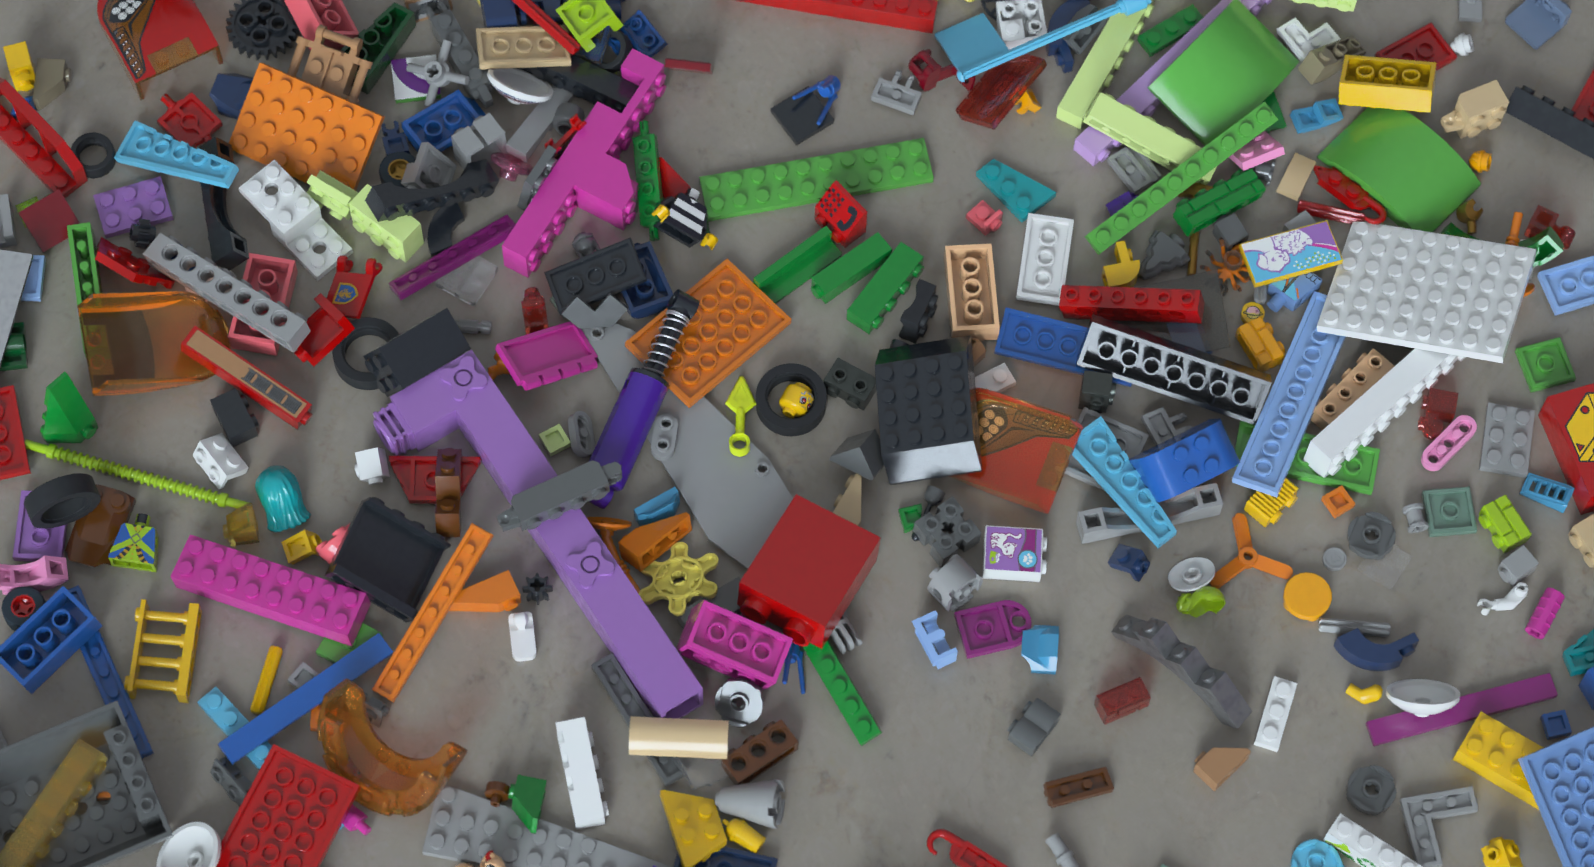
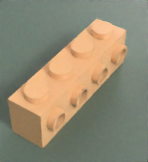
M1374 348L1368 354L1364 352L1356 361L1357 365L1353 370L1348 368L1341 376L1342 381L1338 385L1332 384L1326 392L1327 396L1323 400L1319 399L1311 421L1321 430L1325 429L1395 365Z

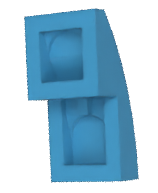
M1335 98L1317 101L1312 107L1292 110L1290 113L1297 134L1323 128L1344 118Z

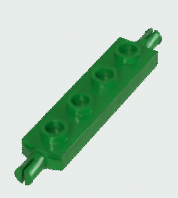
M640 121V135L632 138L636 182L639 183L638 205L640 225L644 228H649L650 241H658V229L653 227L658 216L652 215L655 211L656 203L663 199L658 141L655 134L649 133V121Z

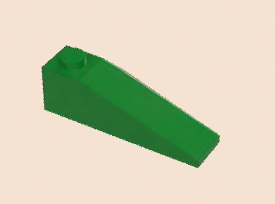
M64 371L46 387L44 404L47 406V411L42 414L45 424L40 428L44 441L46 443H82L85 439H90L99 427L69 375Z

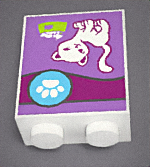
M986 525L982 579L1040 582L1041 574H1046V560H1042V552L1047 551V537H1043V529Z

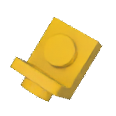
M304 529L281 543L288 563L294 565L313 554L319 556L315 548L322 543V540L318 534Z

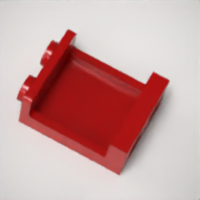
M321 293L314 298L320 308L306 322L311 331L294 352L303 363L308 361L313 367L355 329L350 321Z

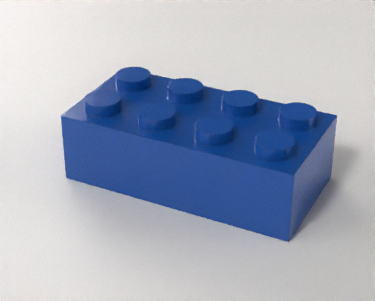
M62 586L0 646V663L26 690L33 694L103 625Z

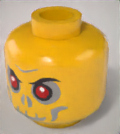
M800 382L788 385L779 399V405L783 409L782 413L791 419L807 414L814 401V397L811 394L812 390Z

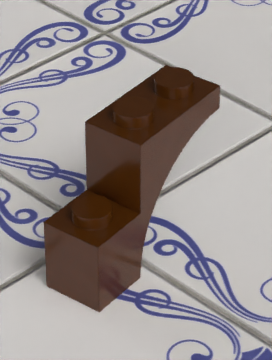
M445 448L438 449L435 523L436 533L443 537H460L462 449Z

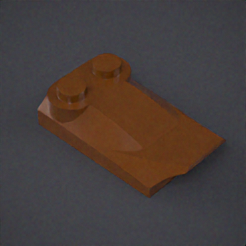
M98 484L95 485L101 497L99 505L86 516L76 520L65 549L68 554V560L91 567H97L102 564L111 565L108 558L121 525L128 523L136 503L135 498L129 494Z

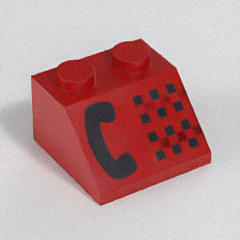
M836 180L815 206L814 218L821 228L827 226L831 230L834 242L840 243L846 248L866 232L867 211Z

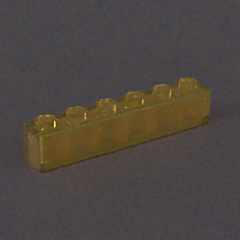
M81 739L77 740L0 852V867H34L39 858L43 859L46 856L52 839L54 837L57 838L64 829L63 823L67 817L74 815L78 808L77 803L82 795L86 796L93 785L91 782L95 776L101 775L106 768L107 758L104 753Z

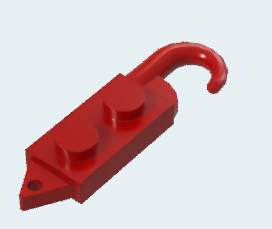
M1318 165L1314 166L1313 170L1319 180L1317 184L1350 209L1364 210L1370 207L1379 214V217L1375 219L1365 217L1364 220L1366 222L1381 224L1386 220V209L1370 197L1367 191L1334 167L1329 169Z
M937 829L927 838V848L933 855H937V851L933 847V842L936 838H943L951 843L950 860L958 867H1008L972 843L961 839L948 830Z

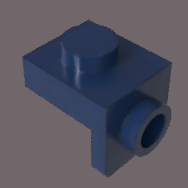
M1120 543L1108 561L1111 568L1130 573L1133 579L1138 582L1150 566V562L1142 550Z

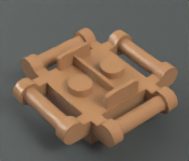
M321 24L316 29L314 41L297 36L296 43L298 44L287 74L296 77L306 46L312 49L302 78L299 79L359 105L360 100L358 98L368 69H371L373 64L358 57L363 40L357 37L353 39L328 30L326 26ZM325 38L351 47L350 53L348 54L323 45ZM358 65H360V66H359V69H358V72H357V75H356V78H355V81H354V84H353V87H352V90H351V92H350V89H351V86H352V83H353V80H354V77H355V74H356Z

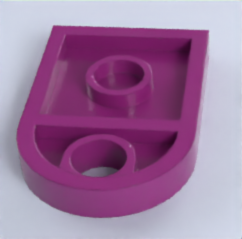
M1002 600L954 612L967 659L1020 646L1022 644L1023 630L1031 629L1032 624L1027 609L1020 603L1011 600ZM1014 617H1022L1025 620V624L1021 627L1015 626L1012 623Z

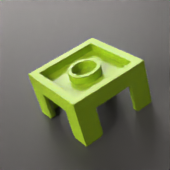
M568 0L556 9V12L587 53L596 47L591 38L609 25L616 32L624 26L606 0Z

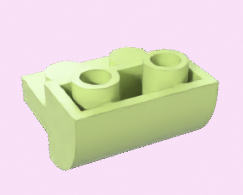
M321 170L316 177L311 174L307 181L310 185L307 193L320 206V209L324 205L331 210L329 214L340 221L343 217L350 220L351 211L349 203L358 192Z

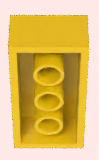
M1345 55L1339 84V104L1431 112L1437 62Z
M1480 712L1453 760L1539 810L1518 759L1544 747L1487 714Z

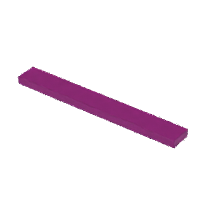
M1550 673L1461 696L1460 701L1454 707L1438 714L1429 715L1428 717H1418L1413 713L1404 711L1367 721L1366 727L1374 747L1475 720L1480 712L1490 716L1553 699L1558 696Z

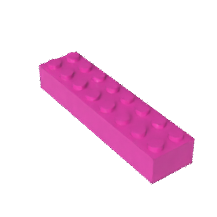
M191 534L170 576L176 588L351 647L371 605L367 593Z

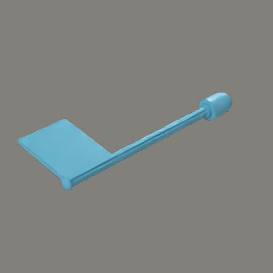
M1118 0L1116 4L1010 50L984 13L934 35L957 69L958 80L965 82L964 80L1117 13H1124L1126 16L1143 10L1147 8L1148 4H1151V0Z

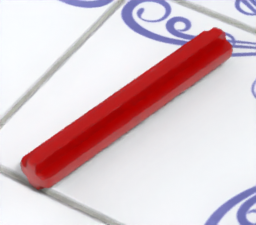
M512 0L570 54L574 55L580 50V43L532 0Z

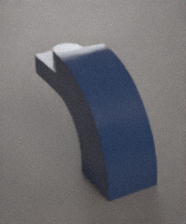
M1356 628L1337 637L1334 647L1346 661L1356 667L1369 671H1388L1399 667L1403 660L1402 657H1407L1416 651L1415 648L1419 639L1414 632L1390 644H1376L1366 639L1359 628Z

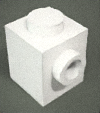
M377 447L355 452L357 461L355 472L361 481L368 482L369 485L382 483L383 478L390 477L385 449Z

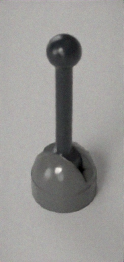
M934 486L927 487L925 500L928 505L923 516L930 512L932 506L942 502L945 496L943 490ZM912 533V540L919 541L918 536Z

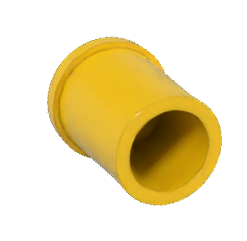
M723 819L722 821L726 825L725 830L726 835L730 838L729 840L736 842L752 853H757L766 840V837L753 829L743 819H732L730 822Z

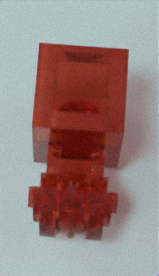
M1538 205L1524 236L1534 237L1551 226L1560 237L1564 249H1569L1576 233L1569 226L1559 227L1556 224L1559 214Z
M527 288L524 291L523 301H521L526 335L549 328L545 299L540 295L538 288Z
M1430 388L1428 395H1423L1421 409H1424V416H1420L1417 430L1422 431L1427 439L1434 440L1440 435L1443 429L1442 422L1452 423L1456 412L1458 393Z

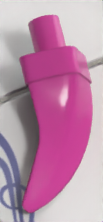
M352 804L343 821L344 826L350 832L358 829L365 836L372 829L365 823L368 816Z

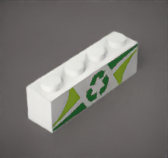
M1341 813L1323 842L1332 845L1337 851L1362 867H1423Z

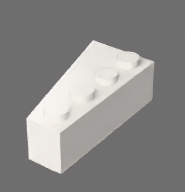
M585 717L556 722L557 738L576 830L604 825L605 816H608L609 812L607 802L601 801L600 793L604 792L602 779L596 776L595 770L599 769L597 755H592L591 747L594 746L592 732L587 731Z

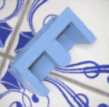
M935 610L911 622L915 627V634L932 666L940 669L955 662L958 651L956 647L950 649L944 638V630L940 629L937 625L938 613Z

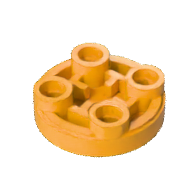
M1309 572L1296 574L1287 582L1284 588L1283 605L1287 611L1299 619L1316 621L1327 612L1331 604V588L1326 580L1317 574Z

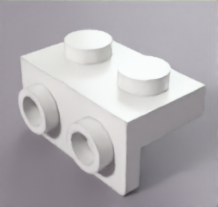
M223 433L200 440L193 453L196 462L218 489L224 488L227 480L246 474L249 469Z

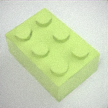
M366 184L349 203L354 228L360 233L365 232L376 245H382L388 249L389 254L397 260L400 258L406 263L424 244L421 223L412 216L407 215L392 221L378 222L365 202L372 188L369 184Z

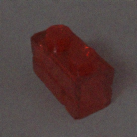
M1138 677L1097 695L1094 705L1103 724L1106 725L1136 712V709L1141 710L1148 707L1151 697L1142 679Z

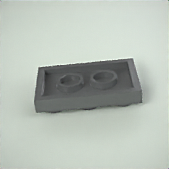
M548 145L524 182L517 205L524 211L557 161L554 158L556 149Z

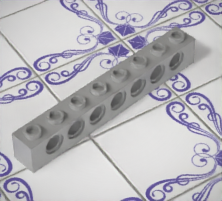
M159 233L143 253L149 265L293 353L311 331L306 323L308 320L302 314L290 312L289 308L280 301L275 303L264 291L259 290L257 292L252 289V285L246 280H237L226 268L221 270L216 267V264L211 259L199 257L193 248L181 246L180 242L171 235L166 237ZM250 299L247 303L242 304L245 300ZM268 310L266 314L260 315L263 311ZM287 321L284 325L279 326L280 323Z

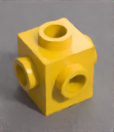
M1496 837L1488 841L1489 845L1481 848L1483 862L1486 867H1523L1519 856L1520 850L1512 839Z

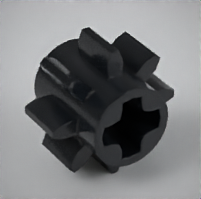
M139 219L137 224H131L129 240L134 241L135 247L146 249L147 245L152 243L156 237V227L151 226L150 220Z
M536 573L535 577L531 579L526 577L528 586H523L522 590L523 593H528L526 596L527 601H536L537 605L544 599L549 601L547 592H552L553 587L552 585H547L549 582L548 576L542 578ZM536 587H540V591H535Z

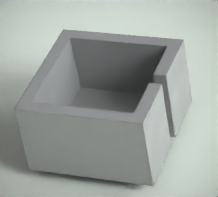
M490 112L485 116L477 117L471 127L468 125L465 128H459L451 136L454 158L463 170L468 163L487 159L489 164H492L508 154L505 132Z

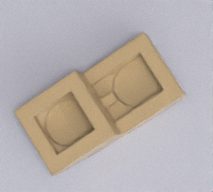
M1295 153L1276 192L1298 201L1316 161Z

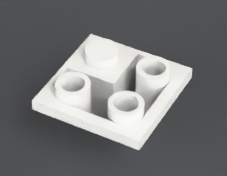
M1041 0L996 2L998 35L1009 50L1047 34Z

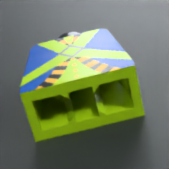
M139 513L136 515L135 524L123 523L108 556L112 566L157 572L159 536L156 528L149 527L151 519L149 515Z

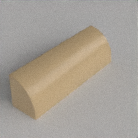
M630 717L629 755L727 759L729 721Z

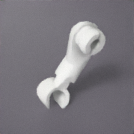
M1519 582L1504 598L1494 599V601L1480 599L1477 606L1483 605L1486 607L1482 609V615H1487L1492 609H1495V611L1512 610L1527 596L1528 586L1523 582Z

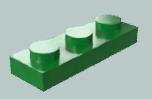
M1191 4L1139 35L1137 41L1151 57L1184 37L1204 17Z

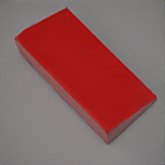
M659 157L663 198L675 196L679 192L686 194L690 186L662 157Z

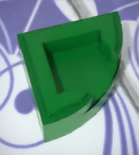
M922 504L898 509L904 533L913 530L914 522L921 518Z

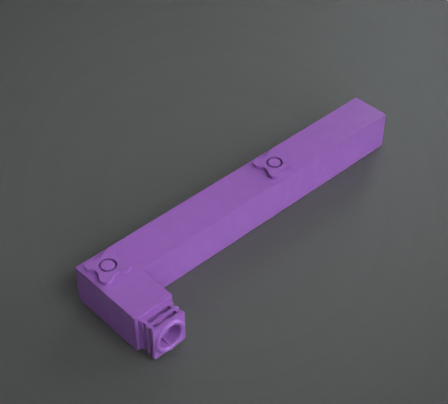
M472 350L390 396L391 403L387 404L386 408L382 407L379 412H373L375 430L385 447L394 456H399L402 453L406 454L407 450H413L414 448L420 452L459 429L476 455L481 457L482 464L510 505L513 495L558 476ZM580 508L568 510L557 519H548L535 529H527L610 653H613L653 717L680 719L702 706V686Z

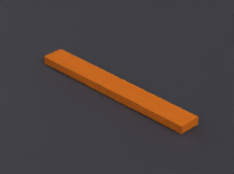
M471 523L372 688L374 692L393 703L395 702L492 540L493 534Z

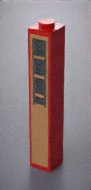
M194 326L181 342V351L295 429L298 430L302 424L305 426L310 421L313 415L311 413V403L197 326Z

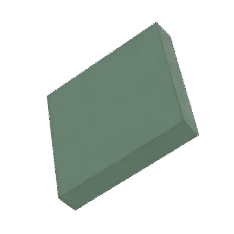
M1470 486L1422 491L1426 522L1429 524L1427 528L1429 537L1475 534L1477 532Z

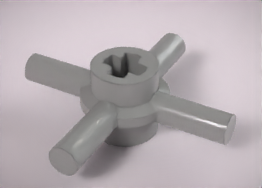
M443 40L436 61H431L426 66L408 63L407 65L408 72L424 75L427 83L430 85L424 106L429 107L434 104L439 87L446 86L450 82L464 85L469 83V76L453 73L450 66L446 63L452 44L451 41Z

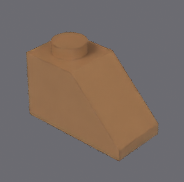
M1212 748L1208 753L1203 751L1194 761L1196 765L1193 772L1215 792L1248 760L1251 751L1248 748Z

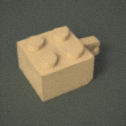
M1494 80L1461 93L1454 111L1442 117L1440 123L1446 133L1456 131L1460 139L1467 136L1471 138L1485 129L1489 128V130L1497 128L1502 122L1509 100L1498 81Z

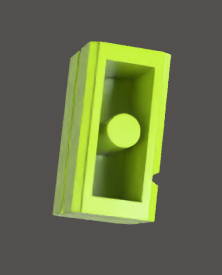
M1503 495L1495 501L1484 505L1479 512L1481 526L1484 529L1488 528L1492 534L1493 544L1496 548H1501L1504 553L1526 543L1532 535L1507 495Z

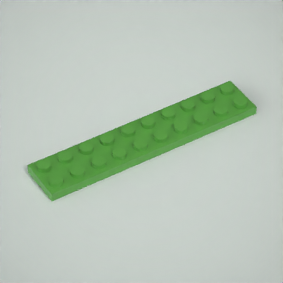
M924 138L699 177L704 205L707 208L708 222L817 203L836 180L852 196L931 183L934 180Z

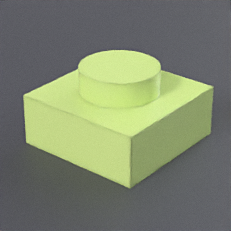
M560 424L539 434V439L550 457L571 446L570 440Z

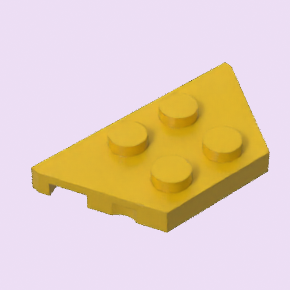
M660 790L661 802L682 867H693L700 861L704 862L711 857L712 853L718 852L726 846L727 838L714 799Z

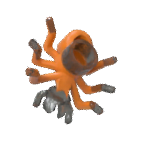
M1220 237L1219 242L1223 263L1216 261L1214 255L1209 250H1206L1205 253L1210 257L1213 265L1222 268L1210 270L1208 266L1200 265V269L1205 270L1208 275L1221 273L1220 276L1210 278L1205 283V286L1211 283L1210 288L1213 289L1218 285L1217 293L1222 292L1223 288H1225V291L1222 293L1224 297L1229 290L1227 286L1228 278H1230L1233 289L1235 291L1238 290V292H1241L1242 288L1236 284L1233 275L1243 283L1252 280L1250 276L1245 278L1239 273L1240 271L1248 272L1247 267H1242L1245 265L1239 249L1240 244L1235 245L1226 253L1224 240Z

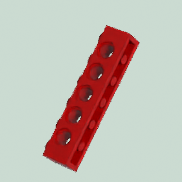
M1062 285L1059 307L1063 317L1069 319H1091L1092 314L1109 320L1202 324L1205 302L1201 290Z

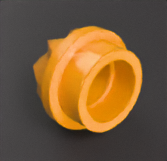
M1481 150L1476 151L1470 156L1469 164L1473 170L1478 171V173L1490 170L1492 162L1491 153Z

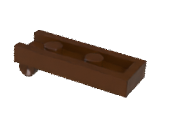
M1106 767L1048 781L1043 785L1045 789L1044 795L1048 798L1047 803L1051 808L1111 793L1114 790Z

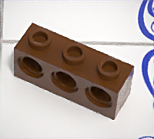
M782 719L776 723L772 721L757 736L751 735L746 738L741 747L736 750L735 748L730 749L727 759L721 760V767L734 785L750 783L798 750L799 742ZM776 735H781L785 740L781 743H776L772 738ZM755 749H762L765 754L755 756L752 752ZM736 762H741L745 767L742 770H735L732 765Z

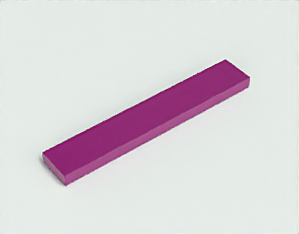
M508 215L499 218L388 283L390 289L400 300L407 298L505 241L516 223Z

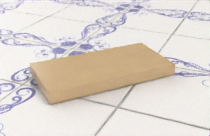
M560 25L568 33L567 26ZM540 26L476 28L479 69L571 66L570 53Z

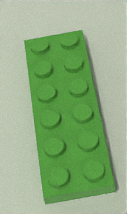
M1241 420L1234 448L1239 460L1255 425ZM1304 434L1286 476L1287 478L1334 488L1342 485L1348 491L1367 495L1372 494L1380 449L1360 445L1356 449L1358 453L1352 460L1342 462V467L1335 475L1331 476L1329 474L1323 478L1308 466V462L1303 461L1310 441L1316 437V435Z

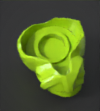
M1204 586L1197 589L1193 594L1181 593L1176 607L1180 613L1190 614L1197 618L1208 611L1217 614L1225 606L1226 602L1223 593L1219 589L1212 586Z

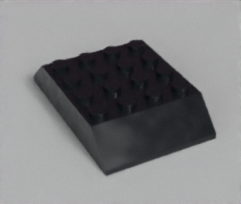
M971 336L880 349L875 362L881 455L889 484L895 485L982 472Z

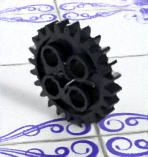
M241 0V5L234 3L235 11L229 10L231 18H226L228 25L226 26L229 42L232 41L233 48H238L240 54L246 52L248 58L253 54L256 55L257 60L260 59L261 55H264L265 59L268 60L269 54H273L275 58H278L277 52L280 51L285 54V46L292 48V41L297 39L296 33H300L284 0ZM264 10H270L267 13H261ZM246 22L251 23L250 25H243ZM277 26H283V27L280 28V29H276V28H275V27H277ZM259 38H265L262 41H256Z

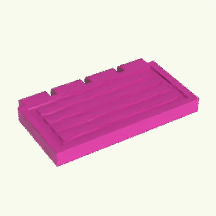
M571 321L498 343L495 348L517 386L522 385L525 391L559 381L561 378L565 379L578 375L580 372L584 373L598 368L596 352L583 331Z

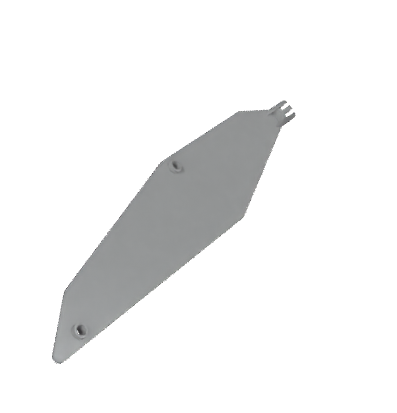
M617 323L610 327L581 329L620 394L631 368L645 367L625 347V342L637 332ZM596 333L601 334L599 337L594 336ZM668 389L655 420L663 414L674 416L678 422V433L674 455L670 459L661 462L708 539L748 569L793 497L768 457L751 441L750 451L747 455L738 457L730 452L729 438L735 434L736 428L705 397L701 398L691 408H688ZM655 420L647 435V439L650 444L652 442ZM665 422L662 426L669 427L670 424ZM736 441L733 446L740 449L745 447L746 443ZM660 444L659 447L664 449L667 445ZM759 469H765L766 471L762 473V472H759L758 470H759ZM846 610L830 635L842 655L846 653V648L849 651L855 648L854 643L856 646L863 644L851 625Z

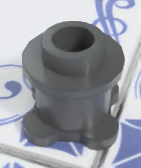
M1273 160L1272 163L1264 162L1252 167L1258 179L1267 181L1266 186L1270 185L1276 160Z

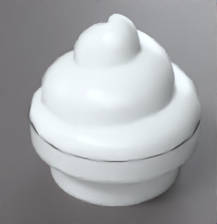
M1459 34L1455 37L1454 42L1450 44L1451 49L1461 56H1467L1470 52L1474 51L1473 40L1470 34Z

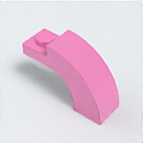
M43 556L39 560L27 564H0V590H2L4 595L22 586L32 587L41 592L57 587L69 580L65 557Z

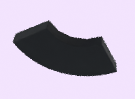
M458 203L449 207L442 206L433 216L427 233L431 257L452 246L451 238L453 231L459 224L465 221Z

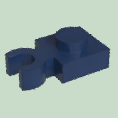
M394 121L393 129H387L385 123H383L382 133L385 137H382V143L386 156L395 152H407L410 154L405 133H400L399 123Z

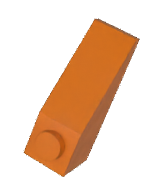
M685 512L635 528L618 542L621 558L640 572L670 549L673 544L692 531L690 514Z
M509 570L462 589L449 611H511L521 603V596Z

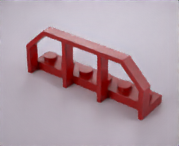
M0 78V96L4 95L12 103L18 119L17 122L0 104V139L52 193L59 189L64 198L68 197L88 181L83 165L66 141L5 79ZM31 124L39 131L44 148L25 130ZM56 152L59 153L72 171L74 179L51 157Z

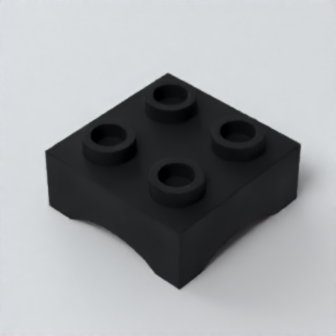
M922 279L918 280L915 300L908 309L904 310L900 319L904 325L899 333L900 338L916 344L919 336L924 337L928 328V318H933L937 309L938 295H936V285Z

